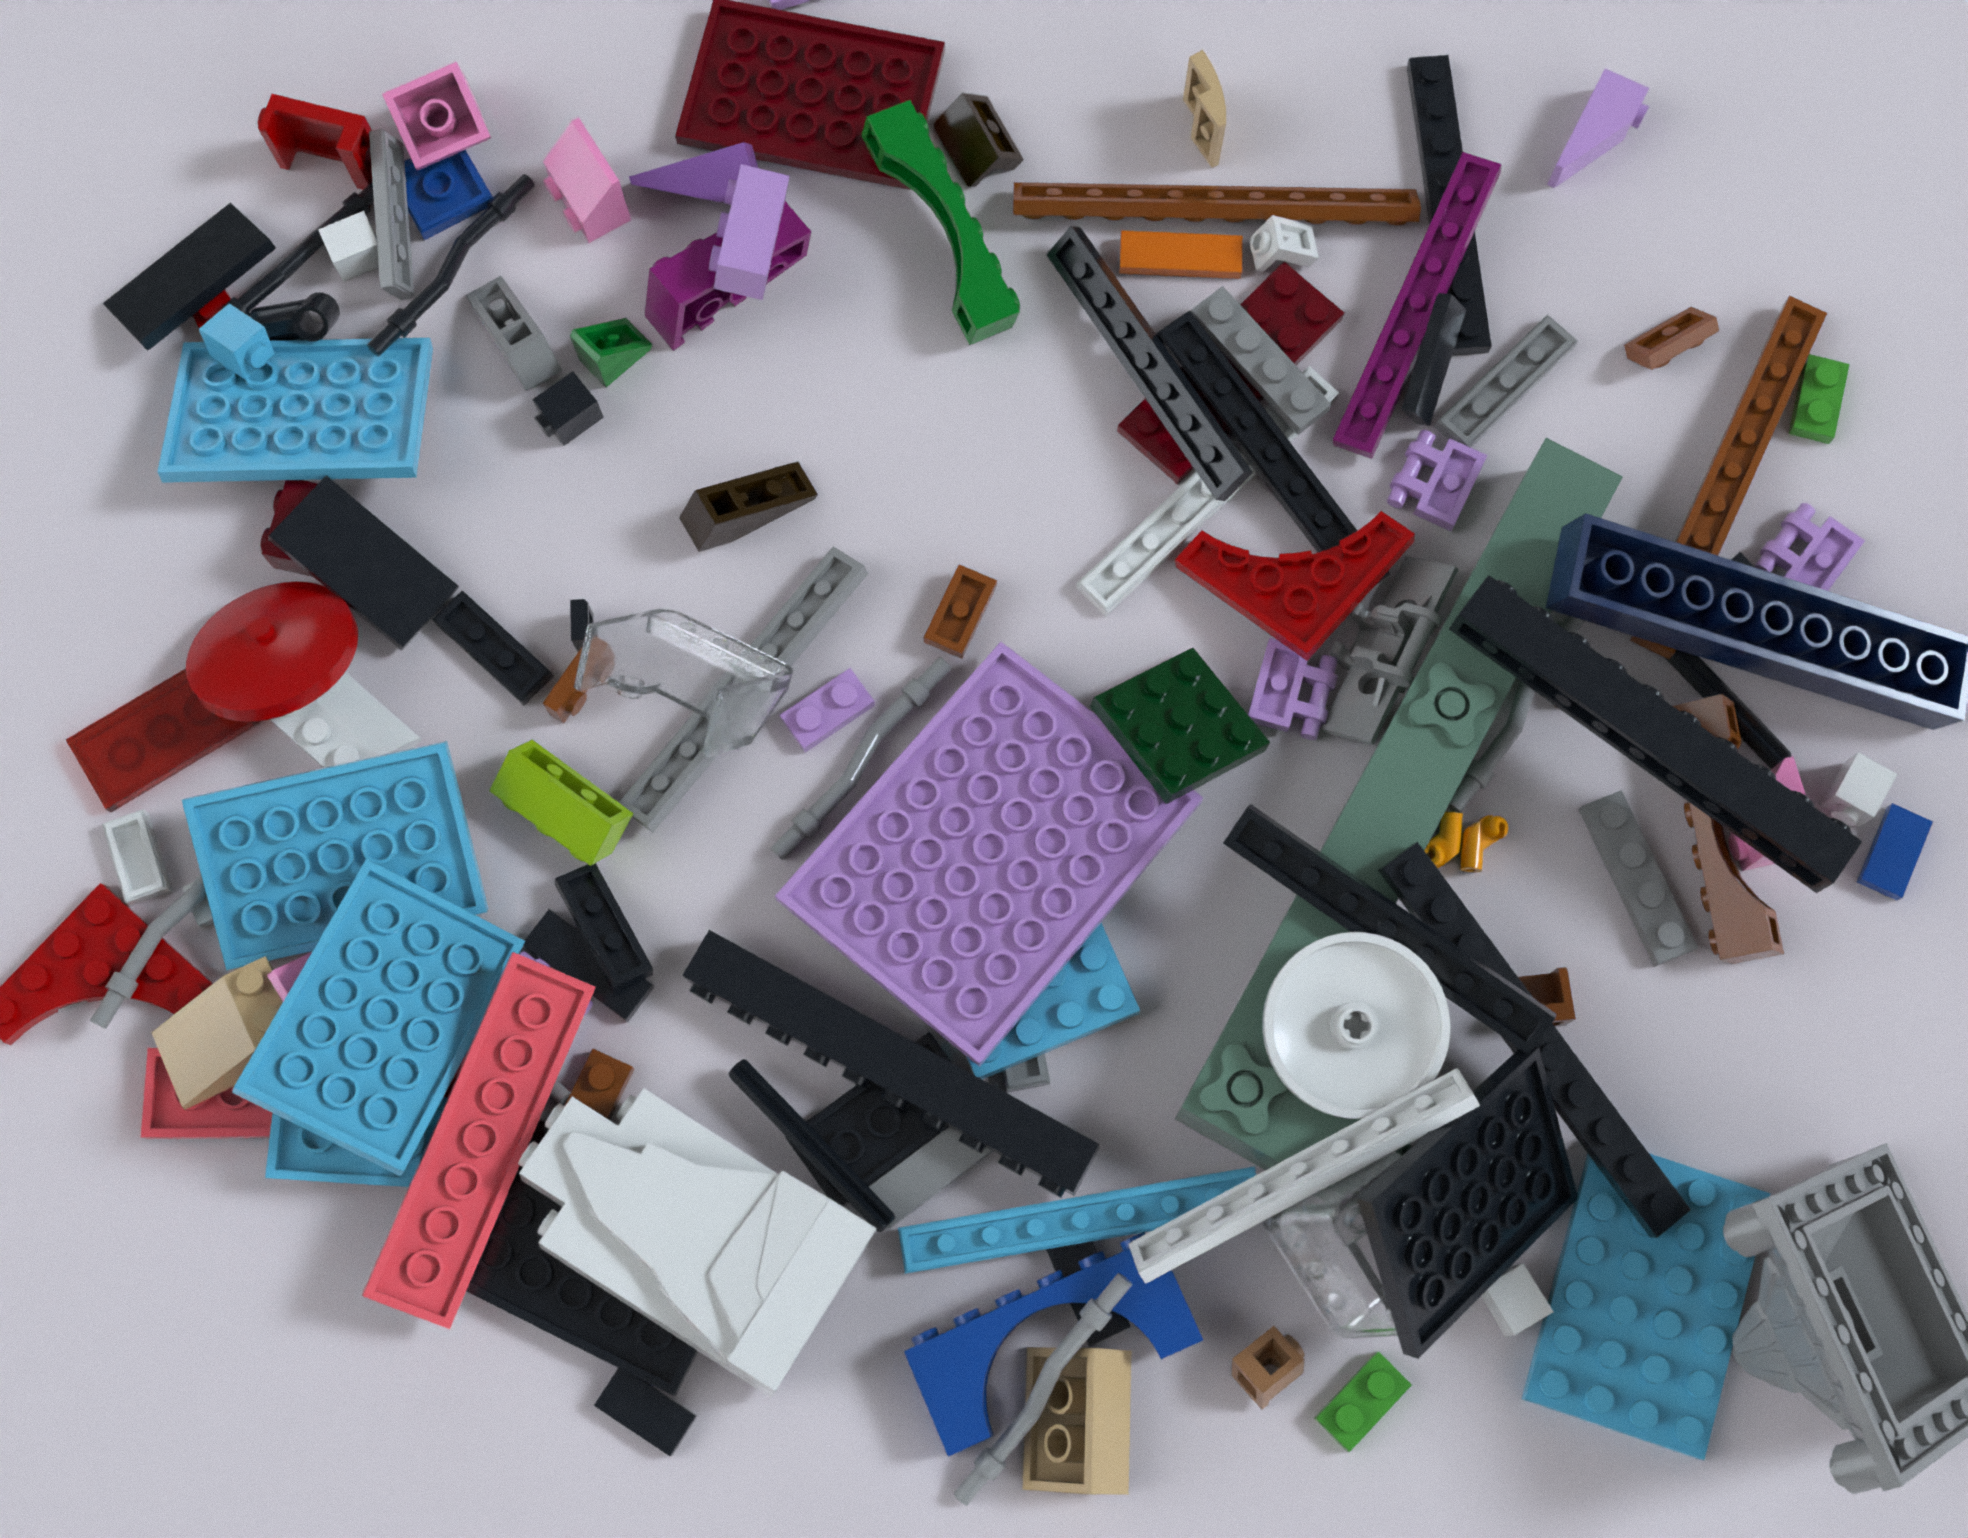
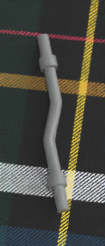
M1567 616L1564 622L1559 621L1557 624L1568 632L1578 634V630L1585 621ZM1520 681L1506 725L1479 761L1473 760L1466 771L1464 781L1458 787L1448 805L1453 811L1461 813L1479 788H1486L1495 776L1493 773L1494 768L1521 734L1535 693L1534 690Z
M939 657L917 680L912 678L901 689L903 694L867 729L843 775L807 811L803 808L791 820L794 824L770 848L781 860L806 836L810 839L822 827L820 822L856 787L881 739L914 706L919 708L931 696L929 691L952 669L943 658Z
M201 872L191 888L147 927L121 971L113 973L105 986L108 992L90 1019L91 1022L104 1029L108 1027L124 999L130 1000L139 985L136 980L162 937L207 897Z
M1118 1272L1096 1300L1091 1298L1079 1312L1080 1320L1047 1358L1023 1410L991 1448L985 1447L975 1459L974 1465L976 1467L954 1492V1496L962 1504L967 1506L989 1479L995 1480L1006 1467L1005 1459L1040 1418L1063 1368L1095 1330L1101 1331L1112 1318L1110 1311L1133 1285L1124 1275Z

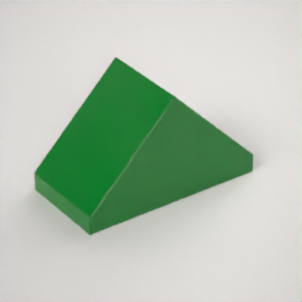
M627 318L573 329L570 334L579 361L606 388L648 353L653 346Z

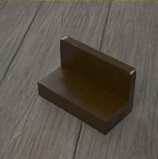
M961 93L934 122L937 134L968 187H976L994 168L1014 170L1024 160L988 96Z

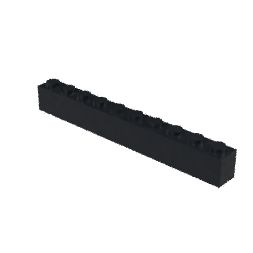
M1488 575L1449 627L1450 631L1816 894L1835 883L1862 843L1859 838L1852 834L1851 829L1844 822L1835 818H1829L1814 807L1812 800L1806 795L1797 791H1791L1776 780V776L1771 770L1762 765L1753 764L1739 754L1737 747L1724 738L1715 737L1701 727L1700 721L1694 715L1686 711H1679L1666 702L1663 695L1656 688L1646 684L1642 685L1628 675L1625 667L1618 661L1605 658L1593 650L1583 636L1575 632H1568L1554 622L1551 614L1545 609L1532 606L1520 598L1516 590L1507 582L1495 580Z
M711 930L707 932L682 975L689 983L693 984L689 992L710 1004L713 1003L715 998L720 999L730 1005L727 1010L728 1014L748 1025L751 1024L753 1019H756L768 1026L765 1032L766 1035L786 1046L789 1045L791 1040L806 1047L803 1053L804 1056L823 1067H827L830 1061L845 1069L841 1076L865 1089L868 1082L884 1090L880 1096L881 1099L901 1110H904L908 1103L923 1112L919 1118L922 1122L943 1132L946 1125L962 1134L958 1140L960 1143L980 1154L983 1153L985 1147L1001 1155L998 1161L1000 1165L1022 1176L1025 1169L1039 1176L1041 1179L1038 1186L1059 1198H1062L1065 1191L1075 1196L1100 1149L1099 1143Z

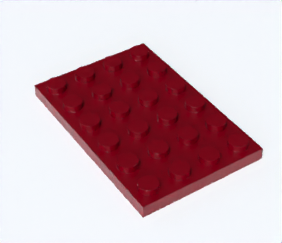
M713 0L676 130V142L680 145L710 151L720 150L745 142L752 145L756 160L910 190L899 180L878 169L861 135L867 116L911 100L916 112L922 113L928 122L945 54V42L732 0Z

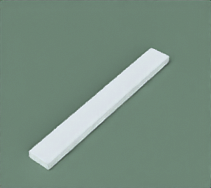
M1310 366L1302 372L1331 404L1338 398L1339 392ZM1268 404L1265 410L1291 443L1298 435ZM1232 439L1231 442L1253 473L1226 501L1216 500L1198 473L1195 472L1077 583L1076 589L1105 616L1117 607L1258 474Z
M1454 1069L1128 1244L1139 1275L1146 1284L1419 1139L1428 1132L1480 1106L1475 1095L1459 1069Z

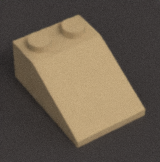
M266 956L222 976L151 1032L184 1110L235 1086L281 1007L283 1001L267 976L274 968Z

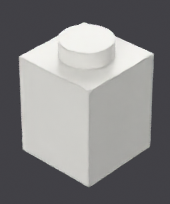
M364 211L318 229L329 256L343 282L379 267L376 223L371 225Z
M1858 752L1843 763L1820 806L1831 811L1833 818L1844 822L1846 825L1861 827L1875 817L1898 774Z
M1524 1263L1509 1267L1481 1296L1505 1337L1514 1336L1553 1313L1552 1308Z

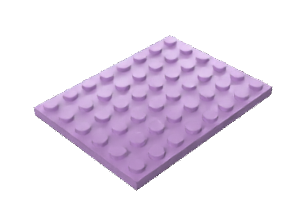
M1000 642L775 895V898L782 906L980 1067L1200 806L1203 797L1192 790L1166 804L1096 714L1004 643Z

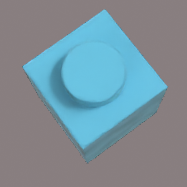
M228 304L199 328L210 356L243 379H246L258 368L265 365L275 354L265 327L231 304Z

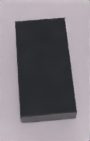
M620 1368L616 1370L594 1404L596 1408L668 1456L674 1454L697 1418L696 1414L649 1383Z

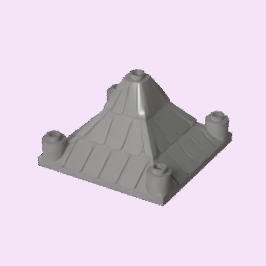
M1887 1143L1829 1165L1827 1170L1767 1198L1727 1213L1723 1226V1235L1732 1250L1737 1251L1744 1257H1752L1767 1251L1769 1256L1764 1258L1759 1299L1751 1306L1732 1335L1733 1357L1737 1364L1743 1367L1750 1375L1793 1393L1800 1392L1842 1430L1849 1429L1854 1440L1836 1445L1830 1459V1471L1838 1485L1844 1487L1852 1494L1880 1487L1883 1491L1901 1487L1968 1438V1313Z

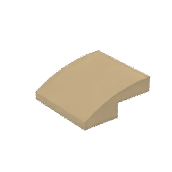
M1201 50L1189 57L1183 101L1194 115L1191 139L1211 168L1219 165L1226 128V105L1217 73L1204 50Z

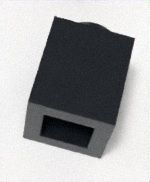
M573 371L532 399L539 413L534 417L536 423L548 438L555 434L563 446L604 418L598 401Z

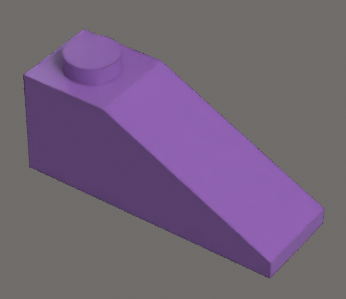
M743 142L629 176L631 185L724 203L729 179L737 180L740 165L743 164L758 168L752 145Z

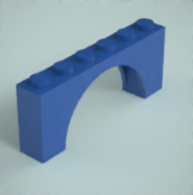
M1145 1232L1121 1242L1120 1245L1123 1251L1107 1259L1104 1252L1101 1251L1079 1261L1078 1264L1081 1271L1064 1277L1062 1270H1059L1037 1280L1039 1290L1024 1297L1020 1289L996 1299L995 1303L998 1308L981 1316L979 1309L976 1308L954 1318L953 1321L956 1328L939 1335L937 1328L934 1327L911 1338L914 1347L905 1350L904 1353L948 1457L994 1436L987 1408V1384L995 1356L1009 1334L1028 1317L1046 1308L1067 1303H1088L1091 1298L1096 1300L1118 1272L1124 1275L1133 1285L1112 1311L1122 1315L1136 1325L1150 1340L1161 1359L1203 1341L1173 1271L1170 1270L1146 1284L1139 1275L1128 1244L1145 1235Z

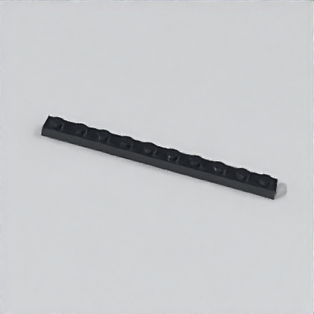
M1418 842L1408 846L1378 869L1379 873L1410 914L1533 997ZM1552 1023L1535 1046L1539 1047L1555 1110L1649 1237L1658 1238L1691 1209ZM1502 1037L1513 1053H1515L1519 1049L1510 1041Z

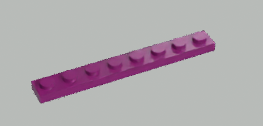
M1462 152L1332 439L1334 446L1370 459L1373 458L1416 363L1438 293L1447 294L1501 174L1500 163Z

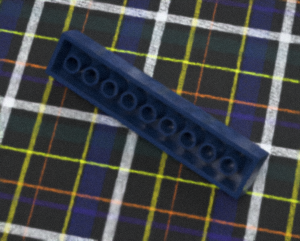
M1587 513L1561 528L1546 609L1932 730L1965 720L1968 701V636Z

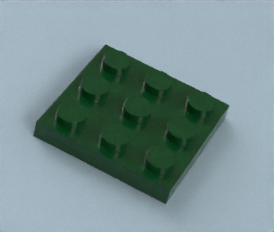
M1193 647L1095 696L1090 705L1095 714L1166 804L1262 754L1270 744L1267 737Z

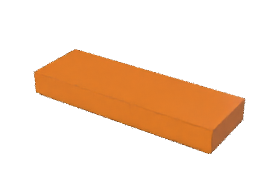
M1121 230L1119 274L1241 279L1243 235Z

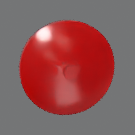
M293 581L276 583L255 589L221 608L197 633L186 659V676L189 685L205 708L225 719L252 722L269 720L290 714L321 697L346 672L354 658L358 645L357 623L344 599L332 593L323 585Z

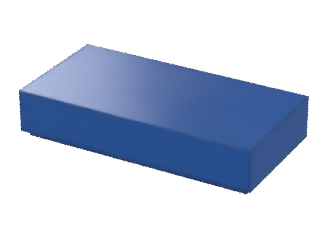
M1893 803L1887 806L1857 883L1896 901L1903 898L1933 821Z

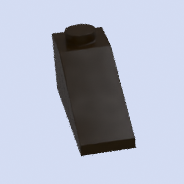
M797 461L697 489L692 494L679 519L698 552L733 542L815 500L818 494Z

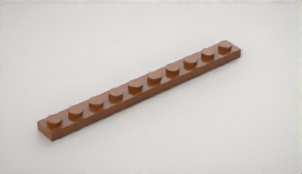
M1014 182L1013 215H1022L1028 219H1039L1044 216H1063L1066 219L1078 220L1085 216H1102L1107 220L1113 221L1122 220L1125 217H1143L1149 221H1161L1165 218H1183L1190 222H1200L1206 218H1218L1228 222L1239 223L1246 219H1264L1267 221L1272 215L1291 220H1304L1311 224H1322L1327 220L1345 221L1353 225H1361L1367 221H1385L1390 225H1404L1407 222H1419L1421 204L1416 189Z
M1789 296L1784 302L1675 542L1717 556L1719 555L1825 320L1826 312L1792 296ZM1635 636L1630 638L1631 642L1667 659H1670L1676 649Z

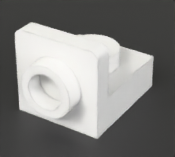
M1272 215L1250 238V248L1255 269L1258 271H1266L1276 260L1310 267L1319 258L1311 224Z

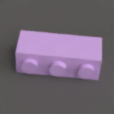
M741 164L737 180L729 179L724 204L731 205L729 213L721 212L716 237L723 238L721 247L713 245L708 269L716 272L714 289L763 300L784 208L789 175Z

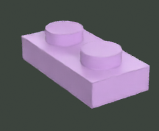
M849 668L780 714V718L806 753L875 706V702L852 669Z

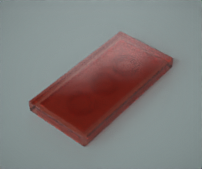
M185 668L66 739V742L105 809L112 813L260 724L261 721H234L210 712L202 705L189 685Z

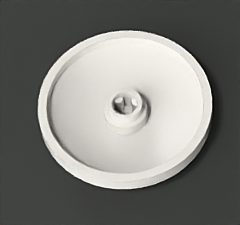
M1349 932L1319 939L1304 947L1285 963L1268 991L1263 1010L1262 1030L1270 1063L1277 1076L1292 1094L1322 1113L1346 1119H1362L1435 1080L1445 1061L1449 1047L1450 1015L1441 985L1430 968L1419 956L1407 947L1389 938L1370 933Z

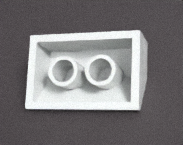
M346 672L332 688L312 703L290 714L269 719L323 768L415 748L422 740Z

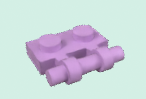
M1421 430L1416 441H1412L1405 452L1407 460L1401 472L1396 473L1390 483L1392 491L1387 499V503L1392 507L1402 508L1406 498L1412 496L1419 500L1413 513L1414 515L1452 531L1488 455L1450 438L1443 452L1431 447L1436 436L1428 430ZM1423 465L1434 468L1428 483L1416 478Z
M1801 503L1795 512L1788 513L1782 521V530L1776 538L1767 541L1761 549V558L1754 567L1771 573L1775 566H1780L1787 571L1784 577L1828 591L1865 540L1831 516L1819 528L1810 521L1816 512L1815 509L1807 503ZM1796 538H1801L1808 543L1799 556L1789 549Z
M1269 638L1249 708V717L1255 724L1288 732L1292 717L1301 719L1304 723L1300 736L1308 740H1317L1320 726L1325 724L1328 711L1325 707L1329 692L1335 689L1338 676L1335 674L1338 660L1332 656L1322 655L1318 668L1306 665L1307 661L1284 644L1276 639ZM1302 682L1313 686L1309 703L1297 700Z

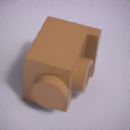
M1272 1326L1232 1358L1231 1376L1259 1408L1263 1410L1269 1405V1401L1304 1373L1305 1359L1303 1357L1305 1354L1299 1343L1291 1335L1286 1334L1283 1336L1275 1326ZM1272 1364L1278 1370L1270 1375L1264 1366Z

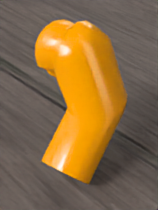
M1445 812L1440 820L1439 833L1430 839L1424 850L1437 869L1444 866L1460 851L1463 813Z
M1487 815L1464 830L1461 846V871L1470 873L1482 872L1483 850L1499 839L1504 838L1508 833V823L1503 817Z

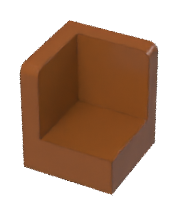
M1567 967L1556 968L1548 974L1518 977L1534 999L1556 1013V1018L1552 1022L1555 1027L1566 1026L1576 1019Z

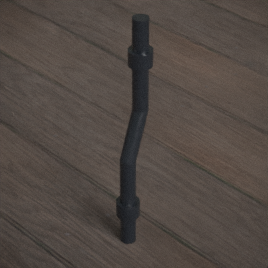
M523 174L504 193L498 192L487 203L488 208L455 239L436 278L404 309L398 308L387 319L388 325L367 344V347L374 355L379 357L400 336L405 338L417 327L416 321L449 290L469 249L499 220L505 221L516 211L515 205L535 186L529 176Z
M373 182L359 194L353 192L342 202L343 207L306 237L271 272L240 298L236 299L233 297L221 308L223 309L228 304H231L250 317L249 312L281 286L324 245L318 229L361 211H364L365 214L371 211L369 206L374 203Z

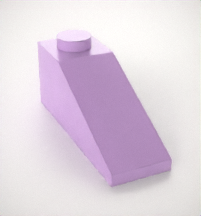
M1604 69L1547 185L1553 188L1557 187L1622 142L1630 126L1638 129L1649 106L1642 103L1649 88L1608 69Z

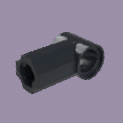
M316 292L303 300L254 308L250 315L252 319L265 327L270 341L297 339L318 341L323 339L338 321L340 309L336 300L330 295ZM309 311L320 315L323 323L315 321L309 314Z

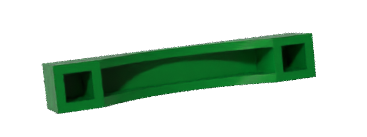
M911 100L867 116L861 136L878 169L899 180L914 191L930 207L945 230L952 248L956 268V289L951 311L969 345L1011 329L1020 313L1018 296L1011 287H1007L1002 278L999 259L993 252L989 253L983 241L982 227L975 217L971 218L965 206V196L961 186L957 182L953 183L949 176L946 158L939 147H934L929 137L928 124L923 114L917 113Z

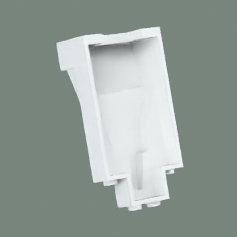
M645 1088L642 1089L637 1098L630 1095L625 1100L616 1115V1118L621 1120L618 1126L574 1097L570 1098L566 1106L559 1103L551 1112L544 1125L549 1129L539 1144L533 1141L524 1151L518 1162V1165L523 1167L519 1172L521 1180L562 1206L559 1213L552 1209L537 1231L542 1236L538 1242L540 1248L772 1398L877 1228L788 1173L782 1171L780 1174H777Z

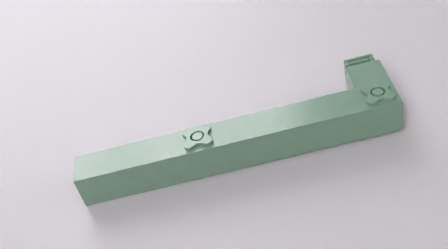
M1545 438L1415 675L1411 686L1403 697L1320 850L1321 853L1394 903H1397L1399 898L1379 873L1378 869L1415 842H1418L1423 850H1425L1516 679L1512 674L1450 631L1449 627L1488 575L1495 580H1502L1510 584L1516 590L1517 595L1530 605L1541 607L1551 613L1552 610L1546 609V603L1561 528L1585 513L1602 518L1623 476L1548 438ZM1296 894L1174 1118L1175 1120L1264 1170L1361 1120L1346 1119L1322 1113L1292 1094L1277 1076L1270 1063L1262 1030L1263 1010L1268 991L1285 963L1309 944L1327 936L1349 933V930ZM1407 1144L1311 1196L1332 1208L1340 1203L1347 1207L1352 1204L1357 1207L1355 1211L1361 1214L1356 1198L1413 1146Z

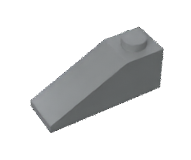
M502 276L466 295L526 391L536 385L544 384L552 376L562 371L543 333Z

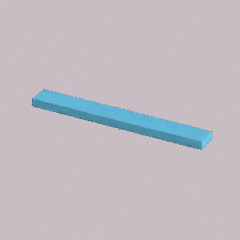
M1254 1166L899 1227L898 1233L904 1271L906 1274L1153 1231L1256 1176V1169Z

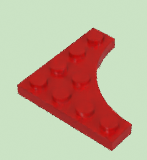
M1380 511L1370 522L1358 531L1340 540L1339 545L1314 554H1312L1311 550L1297 553L1279 554V558L1250 555L1249 550L1229 545L1201 530L1175 558V566L1308 661L1414 543L1415 533L1383 511Z
M100 883L0 986V1040L8 1045H12L33 1026L58 1013V1009L82 1001L93 1002L103 1000L108 992V989L105 988L114 972L121 971L149 924L107 886ZM162 937L138 976L136 982L139 985L130 999L146 1002L175 1014L210 987L213 982Z

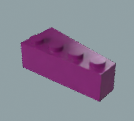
M786 201L766 284L806 257L812 231ZM717 232L705 239L692 241L685 250L670 258L663 257L659 259L649 269L644 316L673 351L685 343L682 335L697 325L702 331L715 322L712 316L725 304L730 302L736 307L747 299V296L714 289L716 272L708 269L713 245L721 247L723 238L716 237Z

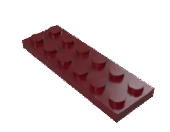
M1285 262L1271 273L1240 304L1296 366L1343 320L1345 312ZM1227 358L1255 397L1261 402L1264 399L1261 394ZM1146 398L1118 424L1117 432L1177 485L1194 469Z

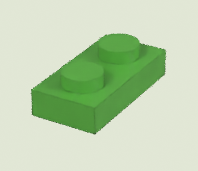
M1812 354L1808 355L1801 371L1788 434L1830 444L1835 438L1850 364Z
M1377 1351L1323 1407L1314 1419L1347 1452H1350L1412 1384Z

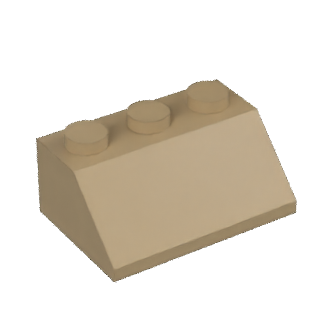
M1027 1347L1025 1404L1047 1358L1056 1349L1055 1347ZM1080 1348L1063 1368L1040 1418L1024 1436L1023 1490L1095 1495H1129L1132 1350Z

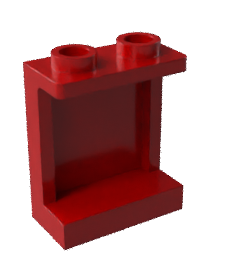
M271 94L267 107L262 108L259 113L258 130L281 169L290 170L295 154L303 152L343 162L357 189L364 190L373 182L369 131L372 130L365 116Z

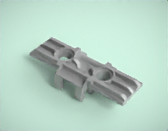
M1405 556L1382 605L1375 606L1372 613L1366 610L1361 603L1354 608L1350 616L1358 624L1360 630L1351 649L1348 650L1344 644L1335 641L1330 651V655L1335 657L1338 663L1343 668L1349 670L1330 708L1326 723L1321 727L1323 732L1374 745L1398 694H1404L1406 688L1411 686L1414 679L1411 673L1429 636L1433 634L1435 628L1440 626L1442 617L1438 614V611L1458 572L1456 566ZM1373 678H1379L1376 692L1363 694L1364 685Z

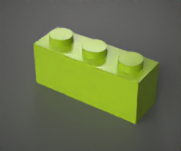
M534 740L509 750L489 792L502 800L505 807L521 814L532 822L539 832L552 837L566 847L574 858L586 862L590 866L613 853L634 814Z

